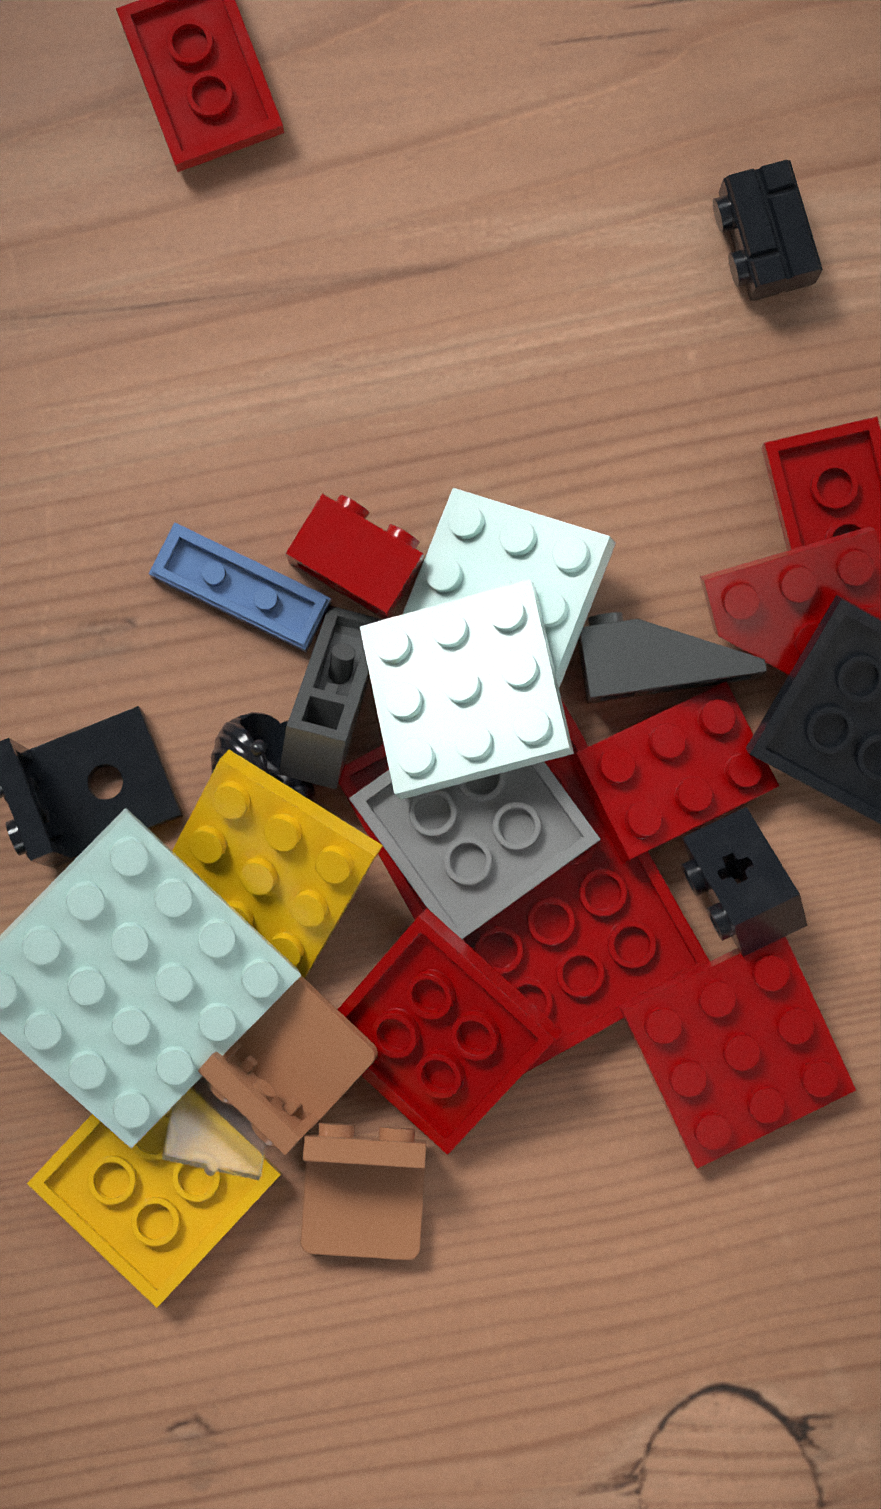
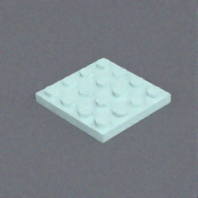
M125 808L0 935V1032L124 1143L132 1148L202 1077L198 1070L216 1051L223 1056L301 974L284 955Z

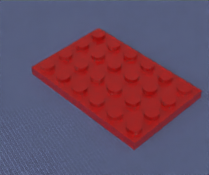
M562 700L571 744L575 754L589 746ZM384 744L344 765L339 780V785L365 832L378 843L380 841L349 798L389 770ZM573 754L544 762L600 840L462 939L562 1030L557 1039L525 1073L623 1019L624 1017L619 1005L710 962L648 851L622 863L570 759ZM382 846L378 855L414 920H416L427 907Z

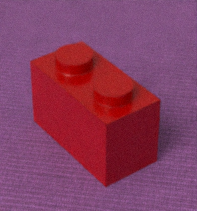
M322 493L286 552L289 564L384 620L391 618L424 562L423 553L416 549L420 542L414 536L395 525L390 524L385 531L366 520L370 512L356 501L341 494L334 501Z

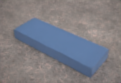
M175 522L149 572L151 578L304 652H307L332 602L330 597Z

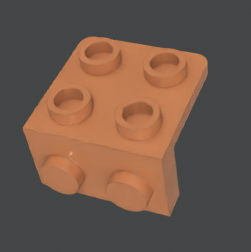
M300 976L223 1056L216 1051L201 1066L198 1072L208 1081L210 1090L219 1100L228 1105H233L251 1122L253 1131L263 1142L277 1147L286 1155L312 1130L376 1060L378 1051L376 1046L304 977Z
M319 1123L318 1133L309 1132L304 1136L303 1161H306L300 1241L302 1249L308 1254L394 1260H412L416 1258L420 1251L427 1140L415 1139V1129L379 1127V1137L354 1135L355 1125Z

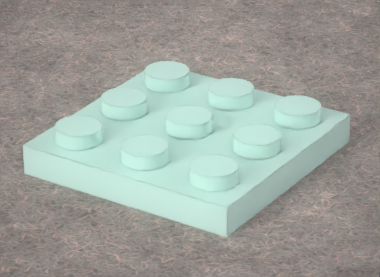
M453 488L403 614L531 579L536 587L558 687H560L616 543L608 535Z
M531 579L360 626L393 790L400 800L574 754L536 587Z

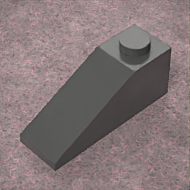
M329 605L286 726L279 775L337 789L370 678L360 626L384 619Z
M622 612L604 613L589 617V626L583 627L577 641L587 704L718 685L726 681L731 683L758 679L767 671L765 659L641 619L624 621Z

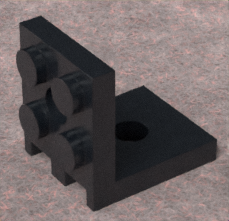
M139 706L31 749L22 746L10 738L0 741V798L4 797L14 818L6 822L7 832L19 856L26 854L32 862L55 868L75 860L125 808L149 830L184 816L143 711ZM111 766L117 768L123 779L120 792L110 799L97 798L91 789L92 776L102 767Z

